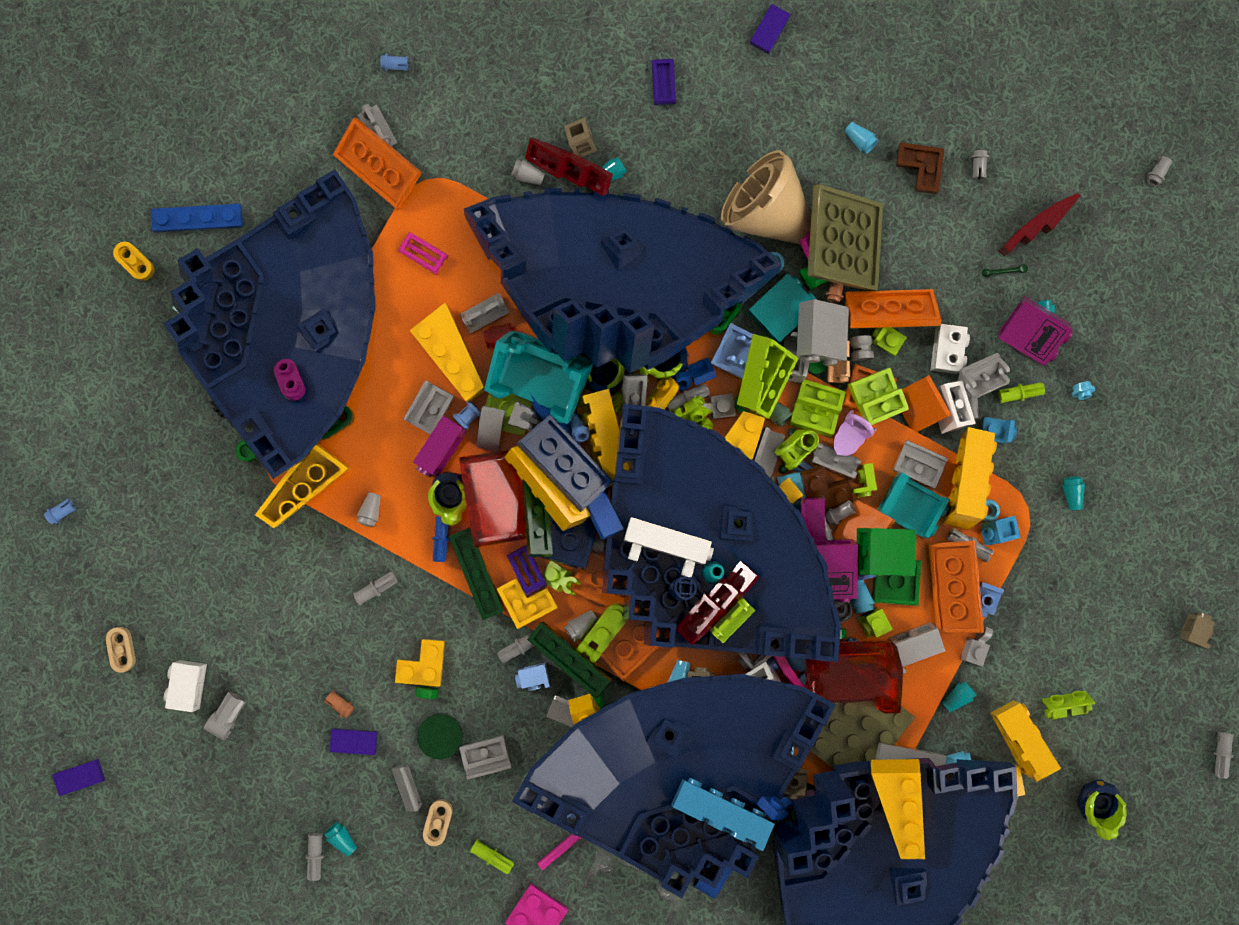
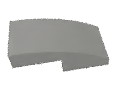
M486 406L482 407L476 448L499 452L505 411Z

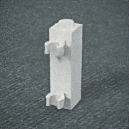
M632 517L629 520L623 540L632 543L628 559L636 562L638 561L641 547L685 559L681 575L686 577H692L695 563L704 565L706 560L710 561L714 548L710 547L711 541Z

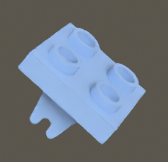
M730 323L711 361V365L742 380L753 334Z

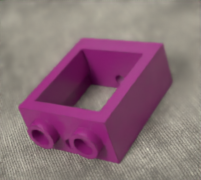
M442 416L413 463L418 465L416 470L429 477L440 475L468 431Z

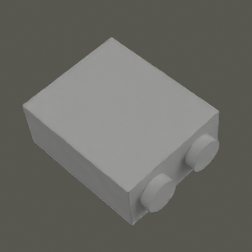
M815 299L799 303L797 357L806 358V362L811 363L822 361L823 365L836 366L837 362L846 361L849 307Z

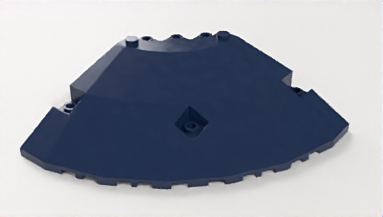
M336 169L317 179L315 184L299 192L294 199L278 207L273 212L272 217L206 258L197 248L178 259L180 276L185 283L170 292L173 305L179 314L163 323L166 335L180 354V357L272 479L277 478L303 461L342 415L366 361L376 309L373 251L370 248L355 197ZM295 212L297 217L291 218L289 213ZM317 327H322L324 329V332L322 334H319L316 332L315 329ZM282 359H290L296 364L305 384V394L298 400L291 401L286 399L278 385L274 374V367ZM250 424L254 427V430L247 432L245 426Z
M545 188L544 193L532 194L531 191H527L520 197L511 198L510 194L497 196L464 209V216L487 259H491L501 270L502 286L541 343L550 353L555 351L564 362L584 353L596 367L617 359L629 373L642 367L649 370L667 361L720 324L725 309L737 303L742 305L780 272L782 264L761 244L747 236L741 238L734 234L727 226L724 228L715 223V218L703 213H699L697 216L688 213V208L683 207L679 210L671 207V202L655 198L654 202L640 199L641 195L623 192V196L609 194L608 190V193L602 196L593 190L592 193H581L580 189H575L574 192H562V188Z
M623 404L616 452L615 477L612 482L610 503L624 529L622 532L606 538L602 594L625 596L623 619L645 621L643 644L659 647H684L838 662L841 625L833 600V589L830 586L827 572L828 566L822 554L819 553L813 536L811 537L801 513L790 503L785 493L770 479L762 466L753 459H749L740 449L727 442L715 430L702 427L693 421L685 420L659 407ZM625 462L630 463L631 470L626 471L623 468V464ZM631 517L711 541L710 547L714 548L710 561H717L723 566V578H727L740 561L744 562L760 576L743 596L756 611L724 643L717 639L709 630L695 644L691 645L676 631L678 625L704 594L708 595L717 583L710 584L706 582L702 577V567L704 565L695 563L693 574L690 578L697 585L696 594L689 600L677 601L673 599L669 593V586L673 580L686 577L681 575L685 559L641 547L637 562L628 559L632 543L623 540ZM736 519L741 521L740 528L734 526ZM713 568V574L715 576H718L719 572L717 571V568ZM613 578L618 580V586L615 588L612 587ZM635 604L639 606V610L634 613ZM657 629H658L659 632H660V634H659L658 637H656V631H657ZM774 639L778 641L776 648L771 647V642Z
M746 674L686 677L630 693L576 723L530 768L512 802L550 823L558 825L573 835L582 837L656 878L659 880L662 888L682 899L693 877L716 888L726 866L749 878L759 858L754 852L755 846L753 844L743 842L728 832L720 831L707 824V822H702L671 806L682 779L688 781L689 778L699 781L702 783L701 788L710 791V788L724 793L722 798L730 802L732 798L745 803L744 808L751 812L753 808L764 812L757 805L761 797L775 796L778 799L782 798L795 772H798L802 767L823 726L827 724L836 704L805 687ZM667 731L673 732L674 737L672 740L665 738ZM792 747L798 748V754L796 756H793L790 753V749ZM574 814L576 821L573 823L568 822L567 816ZM766 814L765 818L770 820V817ZM739 852H741V857L736 859ZM708 860L710 862L709 868L704 869L703 865L705 861ZM674 871L679 874L677 878H671Z
M913 758L919 759L925 859L900 858L871 774V761H857L833 766L834 771L814 774L815 795L793 799L795 820L774 824L773 854L784 925H959L963 921L961 916L969 907L974 908L981 896V887L985 881L989 882L991 869L994 865L997 866L1004 854V849L1002 848L1004 838L1009 835L1008 823L1010 816L1014 815L1018 799L1016 766L1012 762L956 759V763L935 766L930 758Z

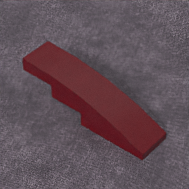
M530 138L525 156L526 160L556 178L564 177L579 187L587 186L602 196L608 193L613 177L611 172L557 146L535 138Z
M1076 193L1035 216L1015 232L998 252L1006 256L1019 242H1022L1024 245L1031 242L1040 230L1045 234L1049 233L1081 195Z
M740 561L727 578L722 577L708 595L704 594L678 625L676 631L691 645L695 644L735 606L760 576L744 562Z

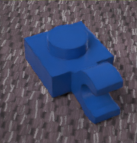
M708 358L688 365V370L675 374L680 391L687 390L692 382L695 385H699L717 377Z
M773 796L761 797L757 805L772 820H784L788 815L786 809L793 806V802L788 797L780 800Z

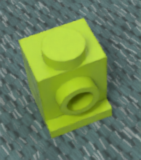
M876 607L873 611L866 612L857 617L867 638L871 636L877 638L893 630L881 608Z

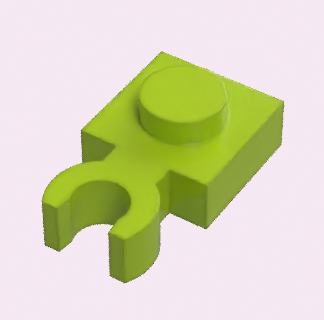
M553 561L549 562L543 573L547 585L559 592L563 589L565 593L574 596L575 592L571 591V585L573 583L581 584L579 579L569 577L571 574L569 570Z

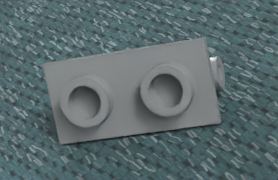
M369 104L364 105L361 108L362 112L358 114L359 119L391 147L398 142L378 106L370 107Z
M497 293L461 313L460 316L471 334L510 312L500 294Z

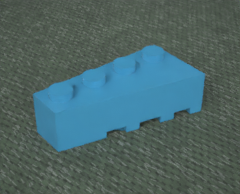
M689 778L688 781L682 779L671 804L673 808L702 822L705 821L720 831H726L743 842H749L761 851L764 850L774 827V823L765 818L766 813L756 808H753L751 812L744 808L745 803L732 798L730 802L722 798L724 793L710 788V791L701 788L702 783L692 778Z

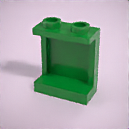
M857 528L858 574L915 576L916 530Z

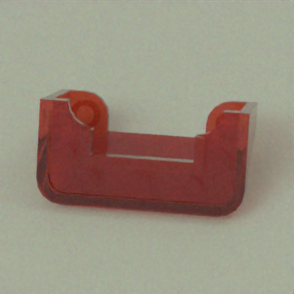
M509 450L459 458L475 548L526 539L521 478L517 474L518 471L504 458Z
M887 640L840 642L838 662L804 659L805 688L832 703L874 701L876 708L880 712L886 714L901 713L903 667L895 643Z

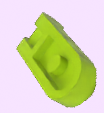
M620 603L609 605L576 648L581 654L584 653L590 657L589 660L595 663L599 659L603 651L625 624L627 619H623L624 605ZM591 641L598 644L595 650L589 646Z

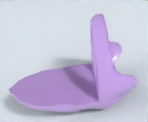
M851 410L834 438L835 452L841 456L853 454L864 443L866 438L874 435L877 428H873L868 421L861 416L853 414L854 410Z

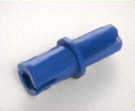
M436 517L435 536L432 537V540H434L433 561L435 562L446 561L447 544L450 541V538H448L449 525L444 524L441 517Z

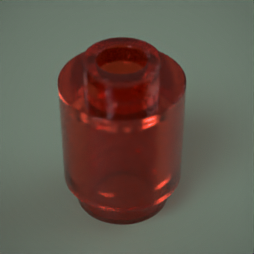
M511 323L489 327V330H485L484 338L487 348L493 347L495 349L496 341L510 331H517L516 326L512 327Z

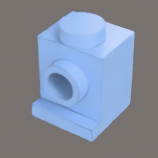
M546 662L519 668L518 675H515L517 687L527 688L528 691L540 689L541 684H544L545 688L551 685Z

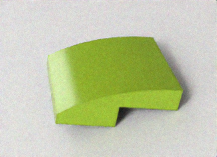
M885 368L848 384L862 417L871 425L909 410L902 388H897L891 368Z
M804 379L797 394L789 425L832 438L838 416L842 410L846 391Z

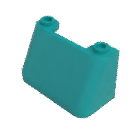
M510 331L496 341L484 391L491 393L493 397L499 399L512 393L534 402L531 397L532 395L538 404L551 409L550 415L558 423L568 424L573 417L593 363L589 358L582 355H577L564 362L555 351L550 353L538 338L519 331Z

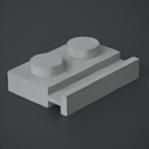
M425 380L404 420L431 435L442 416L446 414L455 396Z
M906 440L892 470L897 473L903 472L910 476V479L935 489L948 458Z
M504 735L459 747L467 780L512 768Z

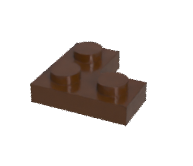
M900 142L896 167L917 170L915 191L937 194L939 192L944 149Z
M822 466L800 472L806 498H825V510L840 506L848 500L853 502L851 486L847 478L827 484L825 471Z

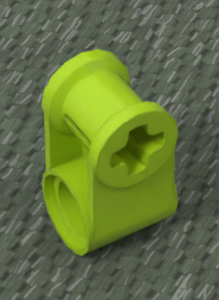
M796 430L775 448L774 453L782 458L787 470L794 469L807 455L816 449L819 437L814 431ZM806 435V436H807V442H806V444L804 445V444H803V437Z

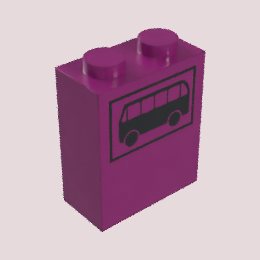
M1024 296L999 330L998 338L1045 366L1048 361L1052 362L1059 353L1057 349L1062 343L1066 344L1073 334L1071 332L1073 329L1071 323Z
M853 539L815 540L814 543L828 566L827 572L830 586L833 589V599H837L839 602H849L851 599H857L858 544Z

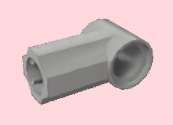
M228 692L218 710L206 722L204 730L223 741L226 740L231 733L229 730L234 728V721L245 705L246 700L236 693Z

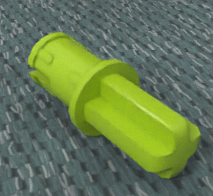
M1043 383L1024 386L1018 384L1016 387L998 389V397L1001 399L1000 403L1014 400L1024 401L1025 398L1045 394Z
M478 839L470 850V853L486 861V865L490 864L505 874H508L514 866V862L498 853L496 848L493 850Z

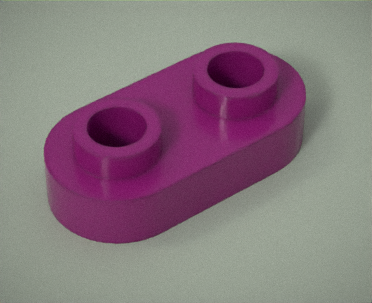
M282 359L277 362L274 367V374L282 394L291 401L303 397L306 387L296 364L290 359Z

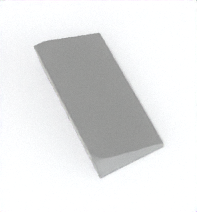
M405 763L392 768L406 811H418L422 802L408 764Z

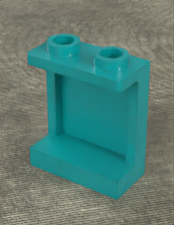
M788 273L747 312L754 322L778 344L798 326L799 303L813 299L817 300L811 292L806 293L802 289V283L794 275L791 277Z
M903 472L897 473L877 511L895 520L894 523L905 529L916 530V535L923 539H928L930 536L933 537L939 527L937 525L939 518L944 517L949 509L948 502L950 499L942 497L909 479L910 476Z

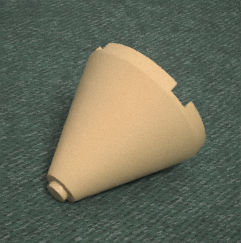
M773 151L760 158L747 170L750 176L742 185L739 182L735 184L724 203L721 221L732 231L801 245L799 240L811 230L812 213L791 159L782 151Z

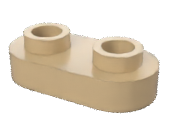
M124 627L111 629L106 635L110 666L119 673L129 671L136 663L131 633ZM119 634L123 636L122 642H119L117 639ZM123 656L127 658L126 664H123L121 661Z
M445 799L434 801L428 812L423 839L430 846L442 844L448 832L453 808L451 803ZM443 807L445 813L439 814L437 809ZM437 829L439 836H433L431 831Z

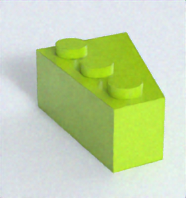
M753 334L737 405L752 414L769 419L799 358L773 339Z

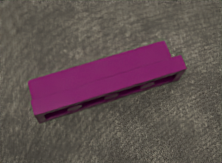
M802 498L801 515L806 523L807 530L814 540H825V498Z

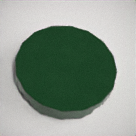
M442 713L434 714L424 720L417 734L419 748L423 753L432 759L440 760L449 758L456 753L463 738L462 728L454 717Z

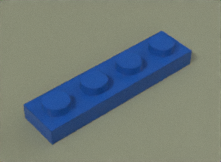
M241 204L151 209L153 232L243 227Z

